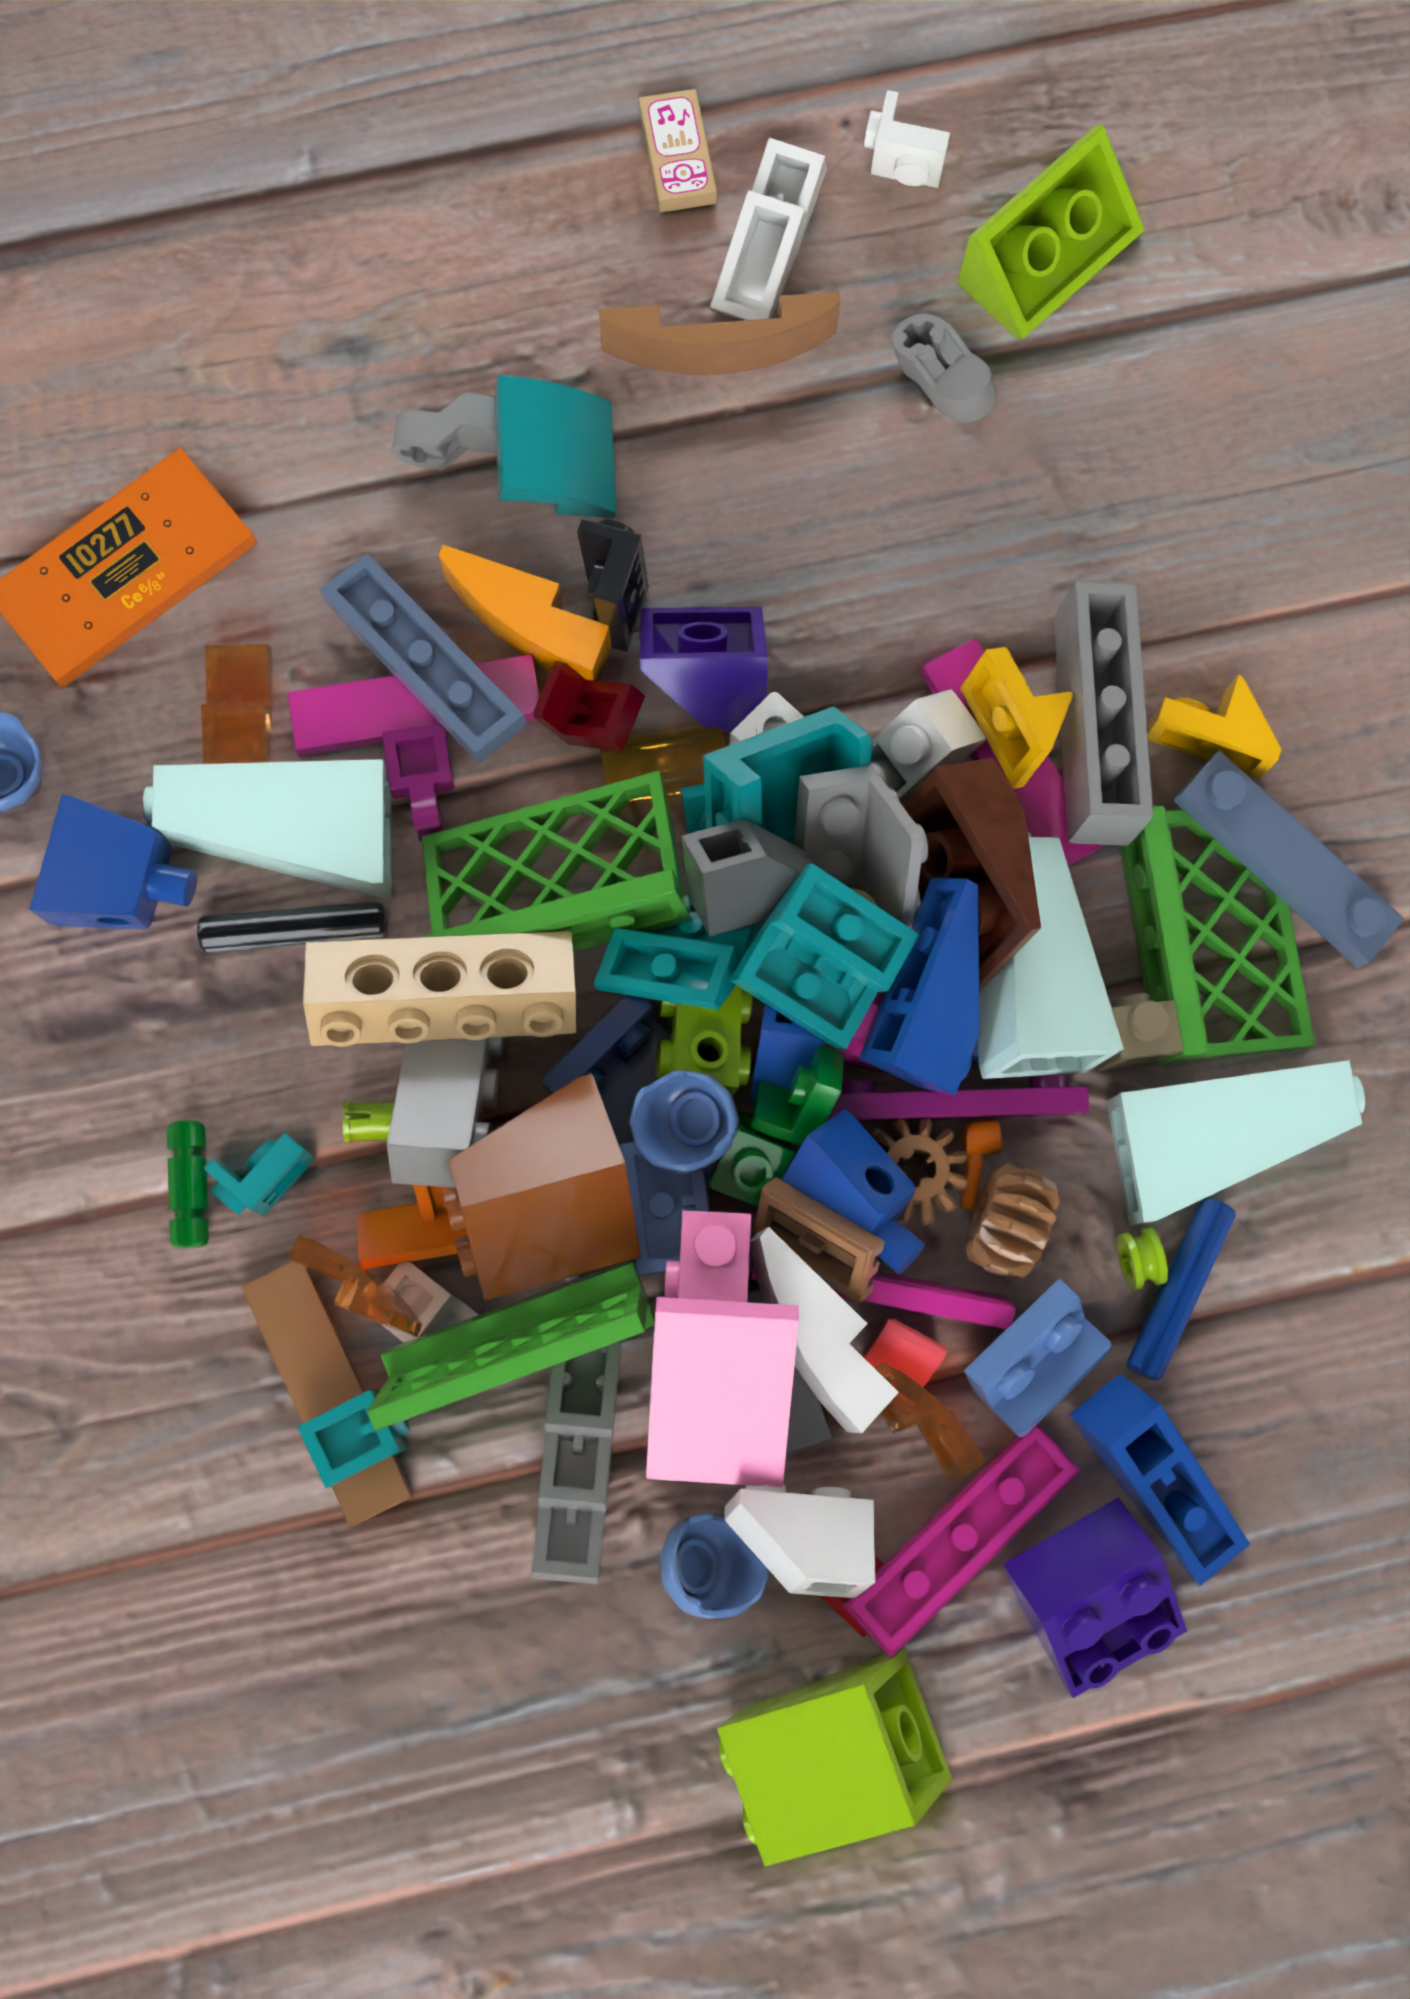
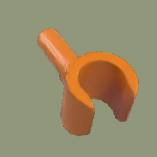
M996 1120L971 1121L961 1130L962 1151L966 1152L968 1158L964 1163V1166H966L964 1177L968 1179V1186L962 1190L960 1208L975 1210L982 1169L981 1155L1000 1154L1002 1152L1001 1128Z

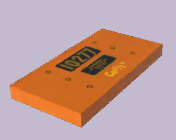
M180 447L0 578V613L56 683L63 689L258 543L254 534Z

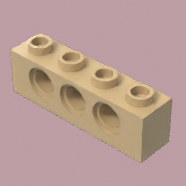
M572 931L306 942L303 1006L311 1046L332 1045L345 1047L364 1043L401 1042L410 1044L427 1040H483L489 1037L530 1035L548 1037L555 1034L576 1033V990Z

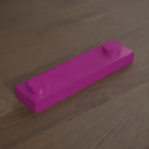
M1045 1075L1029 1077L1030 1088L957 1090L956 1095L937 1091L877 1093L876 1081L842 1082L841 1093L827 1121L844 1109L848 1110L859 1122H884L901 1118L906 1121H917L921 1118L949 1120L1077 1116L1089 1113L1088 1086L1069 1087L1068 1075Z

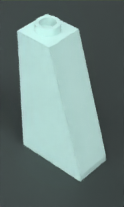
M383 759L153 765V786L146 787L143 795L144 815L146 822L152 824V827L170 845L377 898H392V795L389 788L387 767Z
M1028 832L1041 929L979 992L980 1034L978 1037V1057L982 1079L1085 1073L1124 1049L1059 837H1032Z
M1350 1060L1123 1092L1107 1100L1129 1226L1142 1225L1162 1219L1362 1125L1360 1113L1365 1108V1094L1360 1079L1356 1075H1352Z

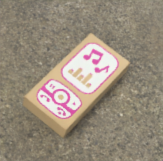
M696 89L639 97V112L659 213L717 204V190Z

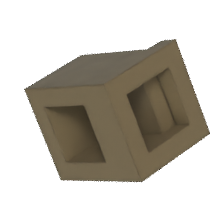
M1148 993L1131 994L1112 999L1111 1008L1124 1049L1098 1064L1096 1072L1156 1065L1184 1051L1174 1000L1151 1001Z

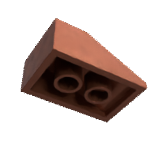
M994 758L935 767L903 807L915 824L922 826L928 843V856L926 861L921 863L918 882L920 901L922 902L931 878L968 879L978 885L979 992L1041 929L1025 809Z

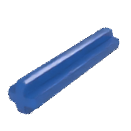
M1208 1197L1200 1201L1169 1268L1167 1283L1162 1284L1127 1360V1367L1144 1378L1160 1380L1164 1376L1236 1217L1235 1210L1226 1203Z

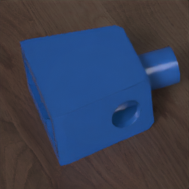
M62 794L29 910L48 924L55 926L144 930L148 929L152 924L158 901L185 907L191 904L197 885V873L194 869L168 864L171 855V845L155 829L83 800Z
M846 1109L807 1135L782 1181L884 1240L883 1251L878 1257L897 1274H901L912 1264L925 1246L921 1240L898 1221L915 1195L914 1183Z

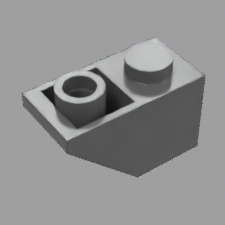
M745 818L682 836L689 899L709 936L739 930L745 926L766 921L805 866L813 863L818 867L810 853Z

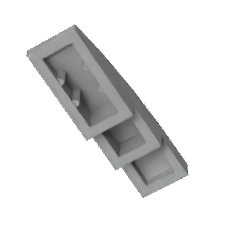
M622 1341L552 1366L545 1421L546 1435L538 1494L539 1509L531 1568L532 1579L599 1584Z

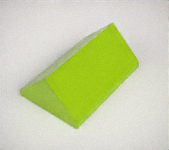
M1095 125L968 238L957 283L1017 339H1024L1145 231L1104 125Z

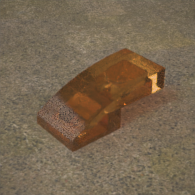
M267 643L205 645L207 704H201L203 764L269 762L272 720V647Z
M301 1235L297 1236L288 1260L317 1274L342 1282L334 1305L367 1320L418 1337L422 1323L404 1299L383 1279L338 1252Z
M886 1363L875 1367L899 1392L881 1412L892 1434L916 1424L948 1480L965 1476L986 1463L975 1443L960 1423L925 1388Z

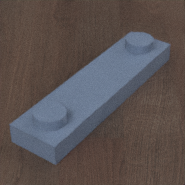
M368 553L319 589L324 602L478 764L482 763L527 727L524 714Z
M1220 750L1204 762L1174 797L1173 801L1356 968L1370 963L1405 919Z

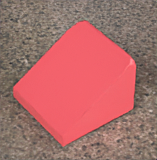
M891 1318L881 1322L863 1358L882 1376L911 1392H919L943 1362L948 1351L940 1343Z

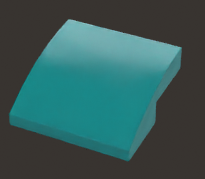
M498 375L495 385L499 500L554 504L556 515L614 518L616 515L611 401L562 384L524 377Z
M809 863L774 908L729 981L835 1049H847L877 993L889 991L920 934L813 863Z
M690 901L693 921L647 933L614 928L593 984L600 991L718 1010L736 985L729 980L765 921L745 926L739 930L709 936Z

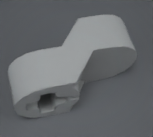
M916 314L908 317L897 326L893 333L892 342L900 368L906 376L920 385L937 410L960 423H971L980 420L991 412L995 407L997 394L990 368L982 359L970 352L950 324L932 314Z
M464 392L439 413L407 410L398 415L392 453L396 458L407 464L443 470L466 450L497 453L495 397Z

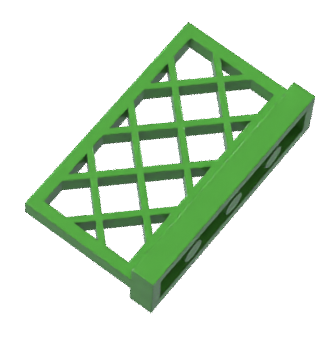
M660 770L422 836L432 931L431 934H427L425 937L572 931L573 952L609 943L614 928L647 933L693 921L689 897L683 889L666 785ZM651 795L653 807L638 828L617 818L628 801ZM584 813L595 819L577 845L557 835L569 817ZM609 827L630 838L611 864L590 853ZM656 829H657L658 839H656L655 837L651 836ZM526 830L535 835L517 861L497 851L510 833ZM549 844L569 854L551 880L531 870ZM467 846L476 852L457 878L444 871L441 853ZM643 846L659 853L662 859L663 871L638 878L625 872ZM492 860L509 871L489 897L471 885L488 862ZM583 862L604 873L590 891L573 894L564 889ZM523 878L543 889L530 907L513 911L504 905ZM445 884L450 886L447 891H445ZM463 895L483 905L470 923L453 928L449 927L448 915Z
M1164 805L1153 806L1152 820L1129 846H1120L1144 990L1145 993L1150 995L1151 1001L1174 1000L1184 1050L1158 1063V1067L1182 1065L1194 1060L1303 1050L1315 1046L1289 906L1184 810L1165 811ZM1187 827L1206 843L1192 863L1173 849L1170 828ZM1213 850L1240 870L1226 891L1199 870ZM1178 872L1182 874L1180 880L1178 878ZM1247 878L1251 879L1266 892L1268 907L1260 918L1234 898ZM1190 882L1216 902V905L1203 923L1184 910L1181 894ZM1224 910L1251 930L1237 951L1210 931ZM1188 932H1190L1193 935L1191 940H1189ZM1259 938L1277 951L1279 967L1271 979L1245 959ZM1201 942L1228 963L1213 985L1197 973L1194 968L1192 955ZM1235 971H1238L1262 991L1248 1012L1244 1011L1221 992ZM1199 993L1204 996V998L1201 1001ZM1270 999L1274 1000L1288 1012L1292 1035L1276 1037L1256 1020ZM1212 1004L1239 1024L1227 1042L1208 1044L1203 1017ZM1247 1032H1249L1252 1036L1256 1038L1250 1040H1242L1244 1036L1247 1034Z
M634 1259L618 1263L385 1349L380 1356L389 1378L367 1410L374 1431L644 1333L645 1329L655 1326V1315Z

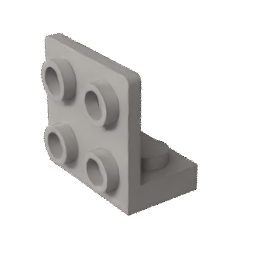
M872 765L799 776L794 845L810 853L820 869L849 888L858 886L859 889L865 891L874 899L879 908L909 928H912L914 916H916L921 904L918 890L921 863H924L928 856V843L922 826L915 824L900 804L895 790L886 785Z

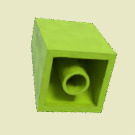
M905 1647L900 1648L891 1658L882 1654L741 1708L717 1728L720 1737L719 1754L726 1772L734 1777L743 1803L742 1818L744 1828L750 1841L757 1845L764 1867L913 1827L953 1780Z

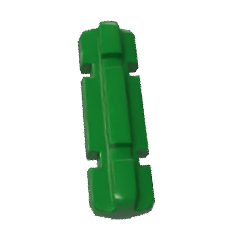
M176 1121L170 1123L167 1127V1149L173 1151V1157L167 1159L169 1211L175 1212V1219L169 1220L170 1243L177 1248H197L207 1245L209 1241L208 1219L202 1218V1211L208 1209L207 1172L203 1169L206 1166V1158L200 1156V1150L206 1149L205 1127L199 1121Z

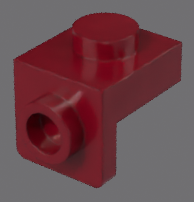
M554 663L534 709L533 716L568 745L623 752L645 695L632 684L586 680L569 665Z

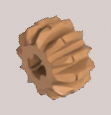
M902 1118L894 1119L892 1122L894 1139L880 1129H876L871 1135L897 1165H904L911 1156H914L923 1162L919 1169L927 1168L928 1177L922 1178L914 1185L915 1195L898 1219L903 1225L910 1218L912 1206L915 1207L918 1220L923 1226L932 1224L934 1222L932 1203L946 1213L952 1212L957 1206L954 1198L944 1188L962 1191L968 1186L967 1178L960 1174L949 1172L950 1168L958 1167L968 1160L966 1152L956 1151L946 1155L943 1148L952 1141L954 1133L950 1129H946L938 1135L935 1141L929 1138L932 1127V1120L930 1118H921L918 1121L914 1135H911L907 1121Z
M1008 1163L993 1171L989 1182L984 1184L979 1201L975 1203L973 1217L968 1223L970 1228L965 1239L968 1261L982 1266V1270L1000 1277L1005 1275L1018 1279L1019 1277L1024 1278L1032 1272L1035 1262L1041 1259L1043 1248L1046 1242L1050 1240L1052 1226L1057 1220L1055 1212L1060 1200L1056 1182L1042 1177V1173L1025 1166L1019 1168Z

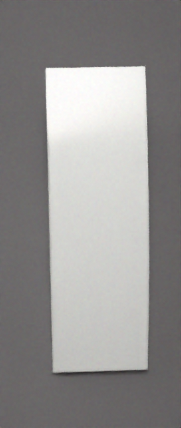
M772 138L768 139L752 191L748 190L710 305L711 311L742 321L771 319L800 248L827 171L824 155Z
M768 1227L756 1233L750 1240L751 1257L764 1302L766 1304L799 1306L795 1367L816 1398L846 1432L863 1433L899 1393L849 1344L868 1323Z

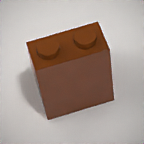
M592 1074L578 1077L448 1160L455 1188L442 1191L452 1232L464 1228L467 1235L454 1238L464 1278L477 1274L484 1301L641 1257L626 1164Z

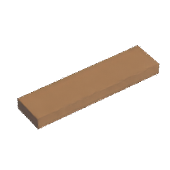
M300 1257L241 1286L302 1423L366 1392L304 1258ZM395 1455L332 1486L350 1528L414 1497Z

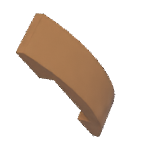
M837 291L779 296L777 318L661 326L659 304L599 309L602 351L637 366L677 374L719 375L765 368L804 354L836 334L841 303L840 293Z

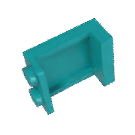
M833 706L703 755L706 829L745 818L794 844L799 776L870 765L873 757V745L870 735L863 727L857 725Z

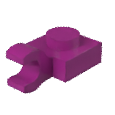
M433 724L382 732L389 788L393 799L410 797L414 829L418 832L419 841H422V836L443 831L437 792L455 790L446 729L441 724Z

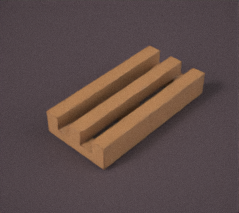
M777 1177L762 1186L752 1238L756 1233L770 1227L829 1286L857 1303H860L869 1296L874 1287V1282L869 1279L877 1273L880 1263L875 1257L883 1251L885 1241Z

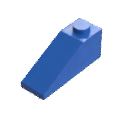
M931 878L911 928L920 935L889 991H886L859 1059L919 1088L956 1095L961 1081L966 1077L971 1068L972 1052L980 1034L978 885L968 879Z
M1119 1373L1069 1414L1100 1462L1199 1586L1250 1545L1161 1404Z

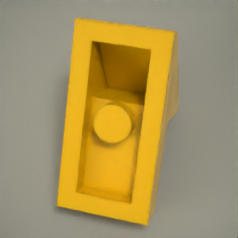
M1007 647L986 649L960 687V690L1012 788L1024 787L1052 750L1073 698V693L1068 691L1034 697Z
M1237 675L1223 693L1216 714L1209 712V708L1197 700L1190 698H1176L1173 700L1165 697L1152 715L1147 728L1148 741L1205 761L1220 750L1246 775L1261 779L1278 761L1282 750L1246 681L1241 675Z

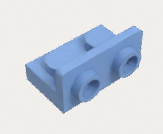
M634 1142L620 1144V1150L626 1164L641 1257L635 1259L636 1267L640 1276L665 1273L666 1261H680L682 1210L711 1212L707 1187H710L708 1179L716 1161L706 1168L695 1171L675 1172L653 1166L635 1148Z
M1059 1278L984 1350L964 1372L974 1393L1017 1436L1024 1437L1111 1353L1112 1346L1110 1340L1085 1318L1079 1296Z

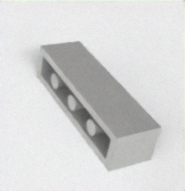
M1075 581L1054 616L1058 693L1068 691L1073 693V698L1061 725L1067 842L1073 844L1129 846L1153 818L1136 585Z

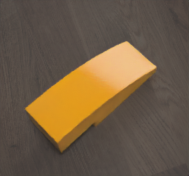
M442 545L438 556L446 582L464 605L495 636L520 655L532 654L534 663L549 672L554 663H563L569 665L586 680H600L611 651L609 625L562 610L559 583Z

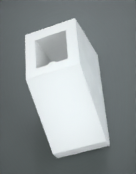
M950 689L915 699L871 741L873 757L870 765L875 768L886 785L895 790L900 804L903 805L912 797L935 767L961 763L987 739L975 719L954 691Z
M784 1484L783 1487L746 1485L745 1489H740L725 1505L724 1520L789 1593L856 1598L875 1584L874 1500L851 1498V1491L840 1487L816 1488L811 1491L810 1495L786 1493V1486Z

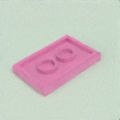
M669 1297L656 1298L646 1479L783 1487L799 1324L798 1305Z

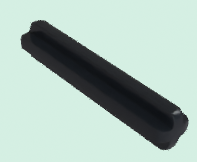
M380 902L203 916L198 920L197 937L200 948L208 953L306 945V942L377 939L386 936L387 915L383 904Z

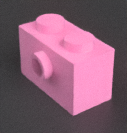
M682 1210L680 1261H666L664 1297L747 1302L751 1214Z

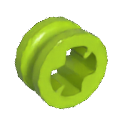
M1147 1227L1141 1229L1138 1237H1132L1129 1232L1117 1235V1252L1121 1270L1132 1291L1142 1289L1146 1280H1151L1155 1285L1167 1283L1168 1268L1160 1238L1154 1228Z

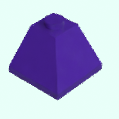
M762 607L641 608L640 670L702 726L717 727L720 730L732 732L767 697L768 654Z

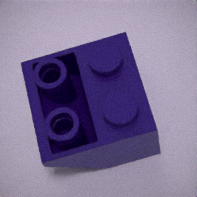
M1119 1498L1112 1500L1003 1563L1021 1608L1072 1698L1090 1688L1104 1686L1116 1676L1117 1672L1148 1654H1156L1165 1650L1173 1643L1175 1638L1187 1632L1162 1554Z

